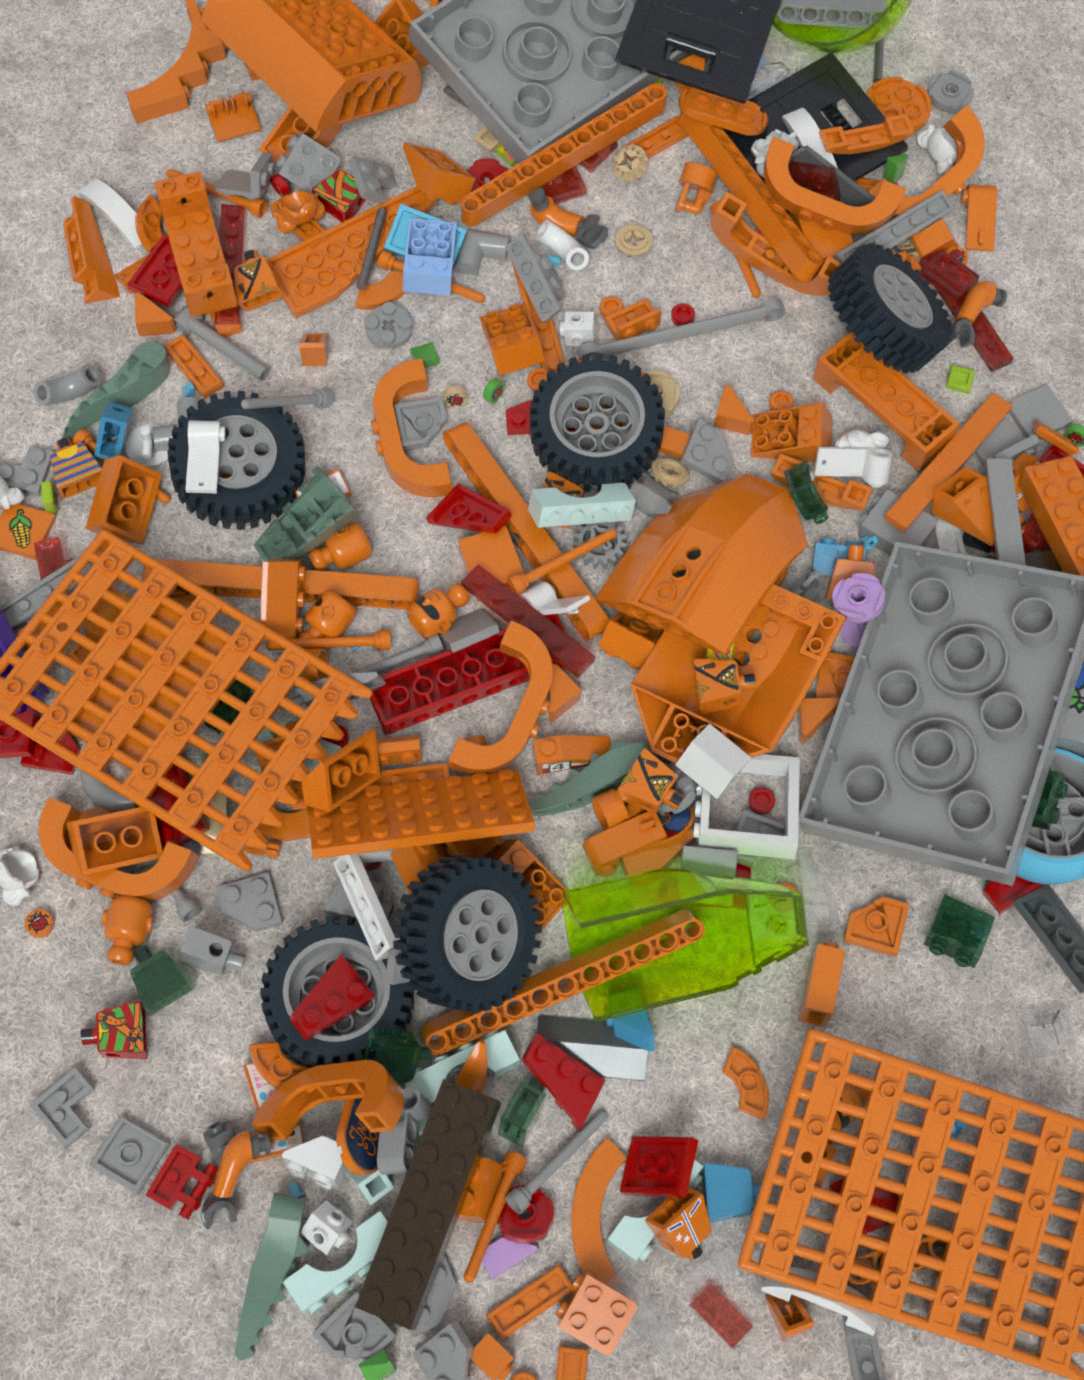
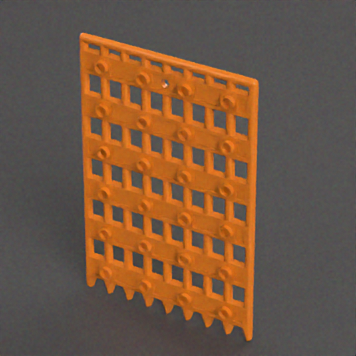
M104 529L99 531L0 658V720L246 872L250 871L253 865L244 854V848L246 846L259 849L268 847V841L258 829L260 825L266 824L276 827L283 825V818L276 811L274 805L277 802L291 805L298 804L299 798L289 784L292 780L302 782L310 773L304 762L307 758L323 761L329 757V754L319 743L321 738L343 739L344 733L334 722V719L337 716L350 719L358 718V711L348 699L351 695L370 698L373 695V691L369 687ZM104 542H107L110 545L100 556L97 554V551ZM134 559L153 570L145 582L126 571ZM89 562L94 564L86 575L81 574ZM119 579L138 590L129 602L110 591ZM73 582L78 583V586L70 596L65 594ZM177 586L197 596L189 608L169 597ZM103 600L122 610L114 622L95 612ZM58 602L63 604L54 616L49 614ZM162 606L181 616V619L173 629L154 618ZM221 612L241 623L233 635L213 624ZM87 620L107 631L98 643L79 632ZM43 622L47 626L38 637L33 635ZM62 625H66L68 627L67 630L63 632L59 631L58 628ZM147 626L166 637L158 649L138 638ZM206 632L226 643L218 655L198 644ZM265 638L285 649L277 662L257 650ZM72 640L91 651L82 664L63 653ZM28 643L31 646L22 658L19 657L17 654ZM131 647L151 658L142 670L123 659ZM191 652L211 664L202 676L182 665ZM250 659L270 670L262 682L242 671ZM56 661L75 672L66 685L47 674ZM9 664L15 666L6 678L1 677ZM309 665L330 676L322 688L301 677ZM116 667L135 678L127 691L107 680ZM176 673L195 684L187 697L167 686ZM235 679L255 691L247 703L227 692ZM40 682L59 693L50 706L31 695ZM294 686L315 697L307 710L286 698ZM100 688L119 699L111 712L91 701ZM160 694L180 706L172 718L151 707ZM220 700L240 712L232 724L211 713ZM23 703L43 714L34 727L14 716ZM280 706L300 718L292 731L271 719ZM84 709L103 720V723L95 733L75 722ZM144 715L164 727L156 739L151 738L136 728ZM205 721L225 733L216 746L196 734ZM264 728L285 739L277 752L256 740ZM68 730L88 742L79 755L59 744ZM128 737L149 748L140 761L120 750ZM189 742L209 754L201 767L181 756ZM249 749L270 761L262 773L241 762ZM113 758L133 770L124 783L104 772V769ZM173 764L194 776L185 789L165 778ZM234 770L255 782L247 795L226 784ZM158 786L178 798L169 811L149 799ZM218 792L240 804L231 817L210 805ZM203 814L224 826L215 840L194 827Z
M809 1029L740 1253L738 1267L742 1270L1071 1380H1084V1372L1070 1361L1072 1353H1084V1336L1078 1332L1080 1324H1084V1181L1061 1174L1065 1157L1084 1163V1150L1069 1146L1073 1129L1084 1132V1120L816 1029ZM816 1042L823 1044L819 1061L811 1059ZM853 1054L878 1063L874 1079L848 1071ZM808 1070L815 1072L810 1089L803 1087ZM908 1073L933 1081L928 1098L903 1090ZM845 1083L870 1091L865 1108L840 1100ZM963 1092L987 1099L983 1116L959 1109ZM799 1098L806 1100L801 1118L794 1116ZM900 1101L925 1109L920 1126L895 1118ZM1018 1110L1042 1118L1037 1135L1014 1127ZM836 1111L861 1119L857 1136L832 1128ZM955 1120L979 1128L975 1145L950 1137ZM791 1127L798 1129L793 1146L786 1144ZM892 1130L916 1137L912 1155L887 1147ZM1010 1138L1034 1146L1030 1163L1006 1156ZM828 1139L853 1148L848 1165L823 1157ZM947 1148L971 1156L967 1173L942 1165ZM807 1151L810 1153L811 1159L809 1162L804 1163L801 1156ZM782 1156L789 1158L784 1175L777 1173ZM883 1158L908 1166L904 1183L879 1175ZM1002 1167L1026 1174L1022 1192L998 1184ZM819 1168L845 1176L840 1194L815 1186ZM939 1177L963 1185L959 1202L934 1194ZM774 1184L781 1187L776 1204L768 1202ZM1057 1185L1081 1193L1077 1210L1053 1203ZM875 1187L900 1195L895 1212L870 1204ZM994 1195L1018 1203L1014 1220L990 1213ZM811 1197L836 1205L832 1222L806 1214ZM930 1206L955 1213L951 1230L926 1223ZM765 1213L772 1215L767 1233L760 1231ZM1049 1214L1073 1221L1069 1239L1045 1231ZM867 1216L892 1224L887 1241L862 1233ZM986 1224L1010 1232L1006 1249L982 1242ZM802 1226L828 1234L823 1252L798 1243ZM922 1234L947 1242L943 1259L918 1252ZM756 1242L763 1244L758 1262L751 1260ZM1041 1243L1065 1250L1061 1268L1037 1260ZM858 1244L883 1252L879 1270L853 1262ZM978 1253L1002 1261L998 1278L974 1271ZM794 1255L819 1263L814 1281L789 1273ZM914 1263L939 1271L934 1289L909 1281ZM1034 1272L1058 1279L1053 1297L1029 1289ZM850 1274L875 1282L870 1299L845 1291ZM970 1282L994 1290L990 1307L965 1299ZM906 1292L931 1300L926 1318L901 1310ZM1026 1301L1050 1308L1045 1326L1021 1318ZM962 1311L986 1319L982 1336L957 1329ZM1018 1330L1042 1338L1037 1355L1013 1347Z

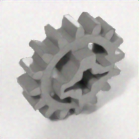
M616 522L584 524V527L578 525L577 533L573 535V548L583 544L586 536L590 540L609 529H615L617 536L577 559L584 558L585 566L593 563V569H596L598 565H602V568L606 569L607 563L616 566V558L621 560L624 555L623 552L627 551V535L623 534V526L616 528ZM616 541L617 545L613 550L612 545H614V542Z

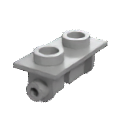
M806 571L788 591L813 601L826 586L820 582L821 574L818 571Z

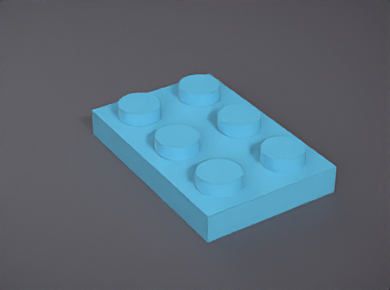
M401 204L384 249L405 258L409 218L444 220ZM456 226L453 267L467 234V229Z

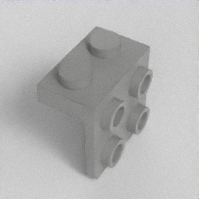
M298 131L297 135L293 133L287 143L289 149L286 154H281L275 163L277 169L275 172L312 194L314 186L334 174L341 159L338 155Z
M262 153L250 172L226 170L215 185V191L225 196L239 195L251 200L255 198L260 199L270 184V178L275 174V163H272V154Z
M1003 419L975 451V454L984 466L986 458H1012V462H1014L1022 453L1035 456L1041 441L1035 434L1023 439L1008 419Z

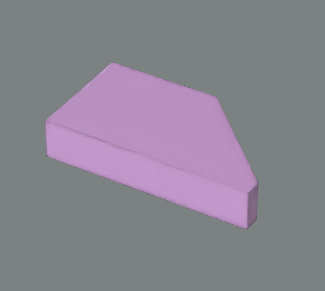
M500 1238L487 1247L482 1264L491 1279L494 1280L537 1252L538 1249L536 1245L520 1244Z

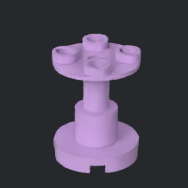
M867 573L852 574V578H848L845 581L843 578L837 583L832 594L836 612L846 617L840 630L842 639L854 648L859 647L867 622L878 616L886 604L885 591L880 581L875 576Z

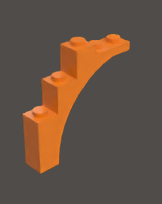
M185 0L192 28L187 46L177 62L153 82L126 92L136 124L189 108L187 99L190 98L188 89L207 84L206 74H209L207 64L226 59L224 50L228 49L227 45L201 21L203 9L201 6L196 5L195 0Z

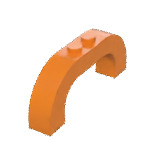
M968 105L943 126L953 138L957 147V159L953 167L923 194L915 197L903 196L896 213L890 220H893L942 189L948 197L952 192L954 195H957L966 187L964 182L980 165L985 147L984 133L980 121ZM885 178L869 191L875 198L881 189L883 181H886Z
M775 137L772 138L764 163L765 184L773 199L781 207L796 214L800 219L819 223L821 227L827 230L834 229L848 234H864L883 226L896 213L906 188L885 180L877 197L871 203L861 207L846 205L799 186L791 178L788 170V164L795 145Z
M729 192L724 194L711 217V227L718 240L729 251L777 282L800 293L814 296L831 294L828 291V285L830 284L828 279L831 277V273L841 265L840 262L828 256L809 283L800 281L793 275L769 241L752 230L744 222L742 212L747 204Z
M423 359L407 361L389 370L381 378L374 392L373 408L375 420H371L373 435L378 434L379 441H375L378 456L383 455L389 476L400 488L421 497H444L452 490L447 462L421 465L411 461L403 451L394 412V404H398L401 399L410 394L428 391Z
M510 621L501 641L499 651L517 658L525 665L529 674V685L507 734L499 742L483 746L460 737L458 738L448 760V767L458 772L469 775L478 772L488 774L499 772L510 766L521 755L529 738L535 739L540 724L536 723L540 714L545 716L551 702L547 700L553 676L550 654L545 644L533 631L514 621Z
M48 797L41 813L39 840L42 850L51 864L66 875L77 880L75 883L77 886L87 890H91L92 886L99 888V894L114 899L116 895L134 896L146 901H154L166 897L185 883L199 858L192 850L167 841L158 862L144 873L128 874L117 869H110L82 876L71 848L66 824L67 822L78 820L81 812L71 805Z
M373 1060L319 1065L296 1074L279 1086L260 1107L251 1124L262 1136L263 1133H268L269 1142L288 1140L301 1117L316 1105L329 1101L362 1098L355 1115L371 1133L393 1131L403 1110L404 1093L400 1085L384 1066Z

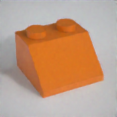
M619 612L609 620L598 647L603 649L607 655L615 658L619 657L626 661L628 666L634 669H641L664 630Z

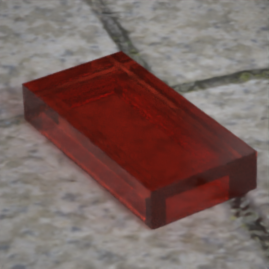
M711 1283L690 1304L731 1349L753 1328Z

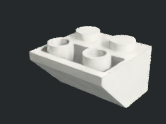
M325 1136L285 1150L281 1156L290 1174L301 1179H305L307 1175L316 1181L315 1184L328 1191L332 1187L340 1189L347 1173V1167L342 1162L340 1156L343 1153L341 1146L337 1147L336 1141Z

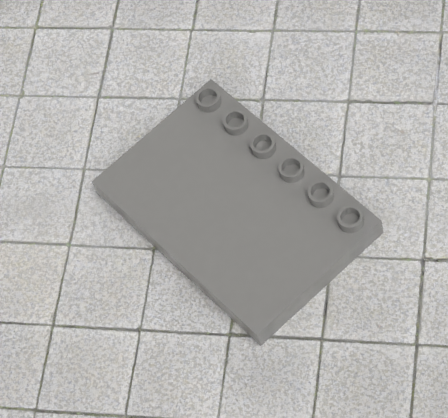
M444 0L410 22L409 41L518 164L662 78L615 62L616 54L636 0ZM673 49L669 60L679 62L692 54Z
M895 542L881 582L886 595L885 607L878 616L868 621L804 800L799 815V825L804 833L1013 886L1084 661V576Z

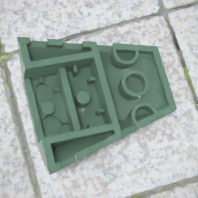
M318 465L312 471L315 476L311 479L310 484L308 485L306 482H303L299 487L298 491L302 494L293 503L288 502L282 509L285 512L279 521L274 519L254 544V547L264 561L270 558L296 559L325 542L335 532L341 531L360 515L347 496Z

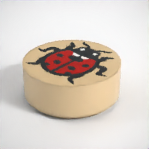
M460 386L446 388L443 392L444 404L448 407L465 406L467 404V391Z

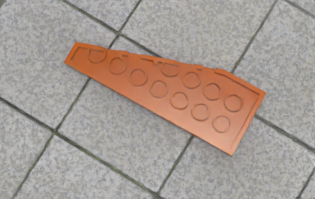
M416 186L268 258L275 266L287 292V296L282 299L295 319L337 299L359 278L378 208H385L387 214L373 264L379 259L381 252L384 250V245L400 205L403 204L427 214L436 205V201L424 197L425 193ZM331 235V237L312 249L310 247L311 243Z

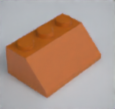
M392 0L375 23L416 61L419 69L430 65L408 39L410 22L420 17L422 13L414 1Z
M121 455L105 459L85 529L97 534L104 529L124 541L143 544L162 474Z
M270 558L263 561L260 623L287 639H296L299 633H303L304 618L300 617V607H304L305 592H301V581H305L306 566H302V560Z
M371 729L320 762L302 780L304 805L331 812L381 778L376 730Z
M142 807L66 823L71 848L82 876L160 859L163 852L156 817Z

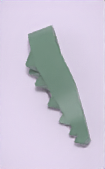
M153 341L144 342L137 346L120 370L101 388H97L91 396L79 404L78 408L69 418L62 438H69L72 441L79 430L85 429L101 420V416L108 403L112 402L132 407L160 386L170 374V365L164 347Z
M612 741L609 751L602 756L593 753L590 765L581 772L571 770L568 782L562 786L553 783L550 793L546 796L536 794V801L527 798L532 815H554L580 808L592 803L591 798L612 788L618 790L644 748L661 762L662 759L659 755L652 752L649 741L633 744Z
M276 1192L273 1194L267 1229L250 1270L234 1354L239 1360H245L254 1356V1352L250 1347L260 1344L261 1340L257 1334L259 1329L273 1323L268 1314L271 1305L286 1300V1296L280 1290L284 1278L293 1275L299 1270L293 1263L294 1258L308 1251L309 1244L305 1237L300 1234L305 1199Z

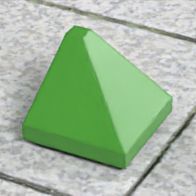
M433 342L410 348L413 360L422 358L424 368L440 364Z
M385 1349L358 1364L366 1380H383L396 1372Z

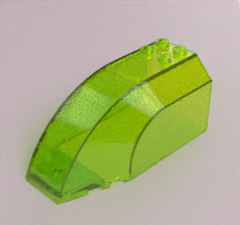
M665 868L644 871L563 891L561 904L571 959L685 909L694 912L705 927L704 935L700 940L583 991L582 994L595 1022L732 989L738 986V981L751 974L755 976L762 972V968L775 960L778 963L809 945L803 895L790 888L767 881L686 869ZM693 922L688 923L685 929H689ZM668 933L663 934L660 940H664ZM643 944L638 945L634 951H639ZM618 955L613 956L609 960V962H614L618 958ZM588 967L584 974L589 973L593 967Z

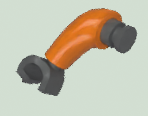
M536 188L529 193L528 198L531 201L530 212L538 224L541 225L548 219L568 234L577 236L578 241L583 246L591 249L597 248L600 243L606 240L608 228L597 224L600 220L599 215L592 214L584 218V216L566 211L557 206L551 197L546 196L542 188Z
M991 281L976 283L965 297L954 321L955 323L949 327L953 333L950 335L952 339L949 343L954 341L957 335H959L961 339L960 347L965 348L973 344L975 332L972 324L983 308H987L990 305L1003 306L1007 298V292L996 288L995 283Z
M243 1131L231 1138L226 1145L219 1164L213 1195H210L202 1205L201 1218L207 1230L214 1223L212 1214L218 1208H227L230 1222L237 1221L236 1210L229 1197L233 1196L244 1167L248 1163H252V1157L260 1156V1152L264 1151L266 1155L271 1153L268 1133H263V1137L258 1138V1135L250 1136L249 1131Z

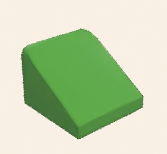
M902 154L887 158L883 178L886 181L895 184L903 176L908 155Z

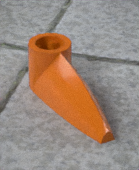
M482 1038L475 1045L454 1082L479 1093L483 1091L487 1075V1051L485 1041Z

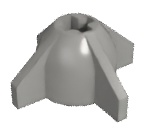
M643 472L638 482L635 481L630 488L632 495L636 499V508L645 515L667 514L672 508L670 503L679 496L677 492L669 491L660 483L652 480L646 472Z

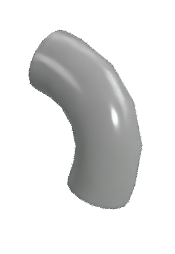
M86 364L66 376L38 381L34 387L35 400L40 405H52L73 400L98 387L102 380L101 374L94 366Z
M80 769L84 791L96 806L111 813L138 808L136 803Z

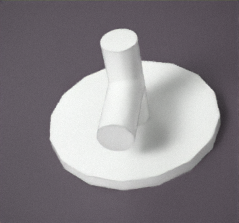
M141 425L129 434L125 443V449L130 460L150 467L159 465L168 459L167 451L156 452L153 427L161 425Z

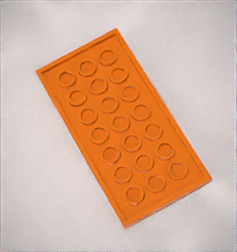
M510 769L488 774L478 772L471 776L463 777L449 776L446 779L438 780L423 779L414 783L397 782L393 785L381 787L371 785L331 812L307 806L313 859L535 831V821L518 770Z

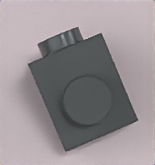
M229 1120L215 1122L203 1133L205 1142L218 1167L226 1145L235 1136Z

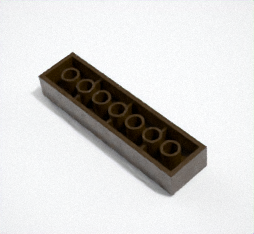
M443 1079L355 1308L406 1329L416 1330L500 1109L501 1103L497 1099Z

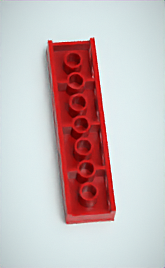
M558 614L541 615L519 623L533 631L542 640L550 654L552 664H557L560 668H564L577 663L576 651L573 649L563 629ZM507 628L501 630L498 634L459 651L452 652L448 650L382 675L386 684L373 690V695L369 699L385 736L529 681V674L525 665L517 658L499 651Z

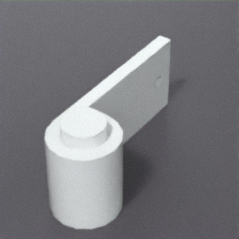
M189 420L188 422L189 452L186 493L217 494L220 442H225V426H221L220 421Z
M818 446L813 474L814 476L862 477L869 486L880 488L888 483L893 453L883 448Z
M544 581L516 597L519 610L528 617L567 612L568 614H576L579 612L577 607L590 600L589 595L557 599L554 587Z

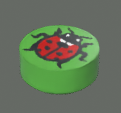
M497 378L490 380L483 392L484 400L495 404L504 393L505 383Z
M1070 424L1064 433V437L1073 441L1077 446H1084V426L1081 424Z

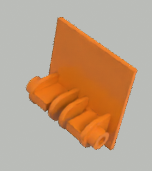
M243 91L240 94H236L234 99L229 95V100L222 97L223 102H221V99L205 104L207 115L218 142L262 130L251 103L252 99L249 92L245 93Z

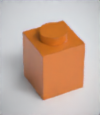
M489 1333L474 1347L472 1358L469 1359L490 1380H505L514 1370V1367L511 1365L514 1357Z

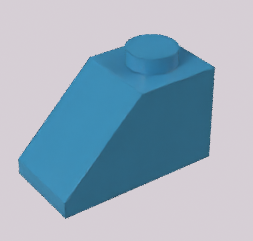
M639 990L606 998L607 1010H603L606 1026H612L615 1036L649 1052L655 1051L654 1032Z

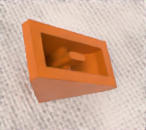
M943 219L910 238L920 258L939 254L953 246H959L949 226Z
M137 292L135 294V324L139 336L174 334L176 332L173 317L141 293Z
M303 333L299 343L303 366H327V333Z
M729 384L724 386L714 427L746 435L751 434L754 419Z
M552 664L553 676L550 687L549 701L551 702L549 704L548 722H554L581 700L582 690L557 664Z
M804 698L797 711L799 742L802 745L835 714L840 701L838 698Z
M770 1294L765 1295L781 1340L807 1332L814 1327L813 1320L799 1297L791 1294L788 1302Z

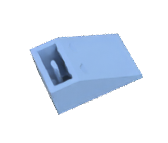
M409 218L403 269V292L450 296L457 222Z

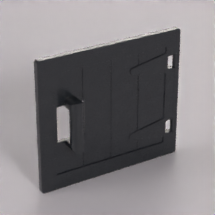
M636 0L616 54L615 62L745 104L781 0ZM676 49L706 59L704 70L701 71L669 60L672 50Z
M829 53L748 100L761 107L760 111L763 114L764 112L767 114L768 123L764 132L759 135L750 136L724 128L723 130L757 173L756 158L751 152V147L756 140L766 139L776 129L785 132L787 135L790 134L782 120V116L804 108L814 119L820 130L833 128L820 111L823 110V114L834 127L842 126L843 131L882 124L885 117L833 53ZM843 98L863 121L854 128L837 109V102ZM902 140L893 145L857 154L832 153L838 169L855 182L886 164L888 157L905 153L908 150V145ZM789 162L788 170L795 183L826 197L832 195L824 188L820 189L814 180Z

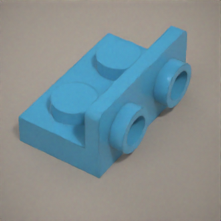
M820 538V543L815 542L813 547L812 572L816 570L820 574L831 575L835 560H847L849 545L860 546L861 542L845 541L844 546L835 545L834 539ZM864 548L863 562H865L866 548Z

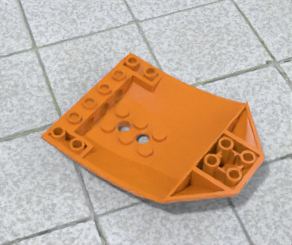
M745 474L677 498L670 503L672 508L667 514L657 515L637 537L595 600L605 606L726 656L765 594L793 560L806 547L809 548L791 493H789L790 489ZM695 549L701 551V555L697 559L690 560L687 558L690 551ZM686 570L684 576L674 577L677 571Z
M773 584L748 619L734 644L732 660L735 661L736 655L741 652H745L750 656V661L747 665H737L739 675L754 673L756 689L742 690L741 704L739 706L706 715L699 714L694 676V659H706L707 648L664 630L649 657L630 683L652 752L676 764L690 743L709 724L751 758L772 752L812 686L846 617ZM759 631L762 634L761 640L757 643H750L747 640L749 633Z

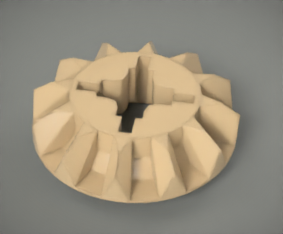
M632 143L627 146L623 145L619 151H615L616 155L612 159V170L618 178L624 181H634L644 174L648 165V157L641 147ZM627 155L634 159L631 162L632 170L627 165H624L627 162Z
M629 224L622 227L615 237V245H617L619 252L625 253L626 257L634 255L637 258L641 254L646 255L647 251L652 247L653 238L650 231L638 224ZM632 236L637 242L636 246H634L632 242H630Z
M659 458L651 466V475L656 477L655 481L664 483V486L670 485L673 489L676 486L683 487L690 477L688 469L674 459Z

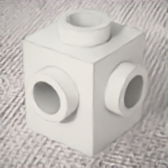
M565 312V321L560 322V336L565 337L566 346L579 347L587 342H595L596 323L594 312Z
M326 1200L312 1212L300 1234L327 1255L335 1247L340 1249L350 1237L347 1231L353 1221Z

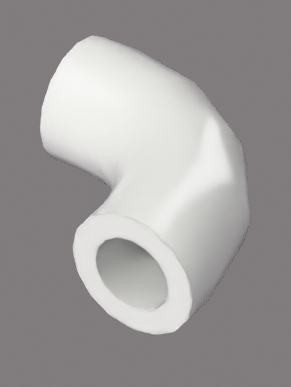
M548 219L540 225L535 236L537 241L556 253L570 269L581 270L587 266L589 255L577 240Z

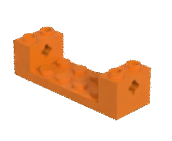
M201 171L155 181L162 215L190 318L238 307L228 265L224 259Z
M853 332L848 333L818 358L813 380L830 395L840 386H843L906 441L901 457L919 473L936 458L956 435L960 423L900 371L894 370L892 365L887 367L884 365L883 359L880 361L874 359V353H867L863 349L864 345L861 342L858 344L854 340L856 336Z

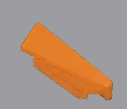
M73 196L70 201L73 208L71 218H65L63 224L73 281L80 284L83 283L84 301L87 304L120 297L118 285L90 203Z

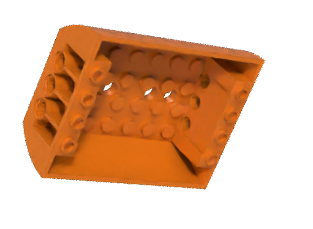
M208 0L205 5L201 21L315 132L418 101L421 89V73L418 64L351 0Z

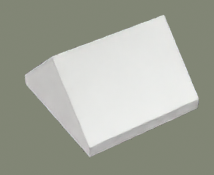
M709 724L690 743L675 766L714 798L718 799L749 762L751 757Z

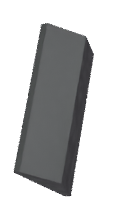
M808 145L793 151L790 163L842 203L853 207H861L875 199L873 195Z
M1046 884L1017 899L1012 904L1078 992L1083 993L1084 930L1050 885Z
M538 1016L537 1034L600 1077L645 1081L648 1051L616 1037L612 1026L607 1027L604 1021Z

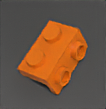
M647 298L606 316L605 324L617 341L637 336L645 331L654 330L660 325L661 311L659 308L654 310Z
M418 735L377 739L379 766L422 761L420 738Z

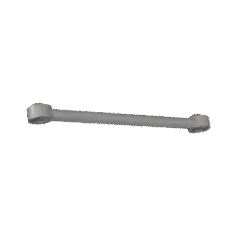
M773 298L765 301L760 307L600 345L597 342H587L577 349L579 360H582V355L585 354L590 355V360H596V353L603 354V357L762 319L765 322L781 319L786 311L782 300Z

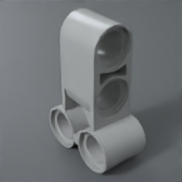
M409 1086L402 1089L404 1105L394 1130L379 1133L377 1167L382 1175L407 1173L416 1151L418 1121L426 1119L431 1112V1101L415 1087Z

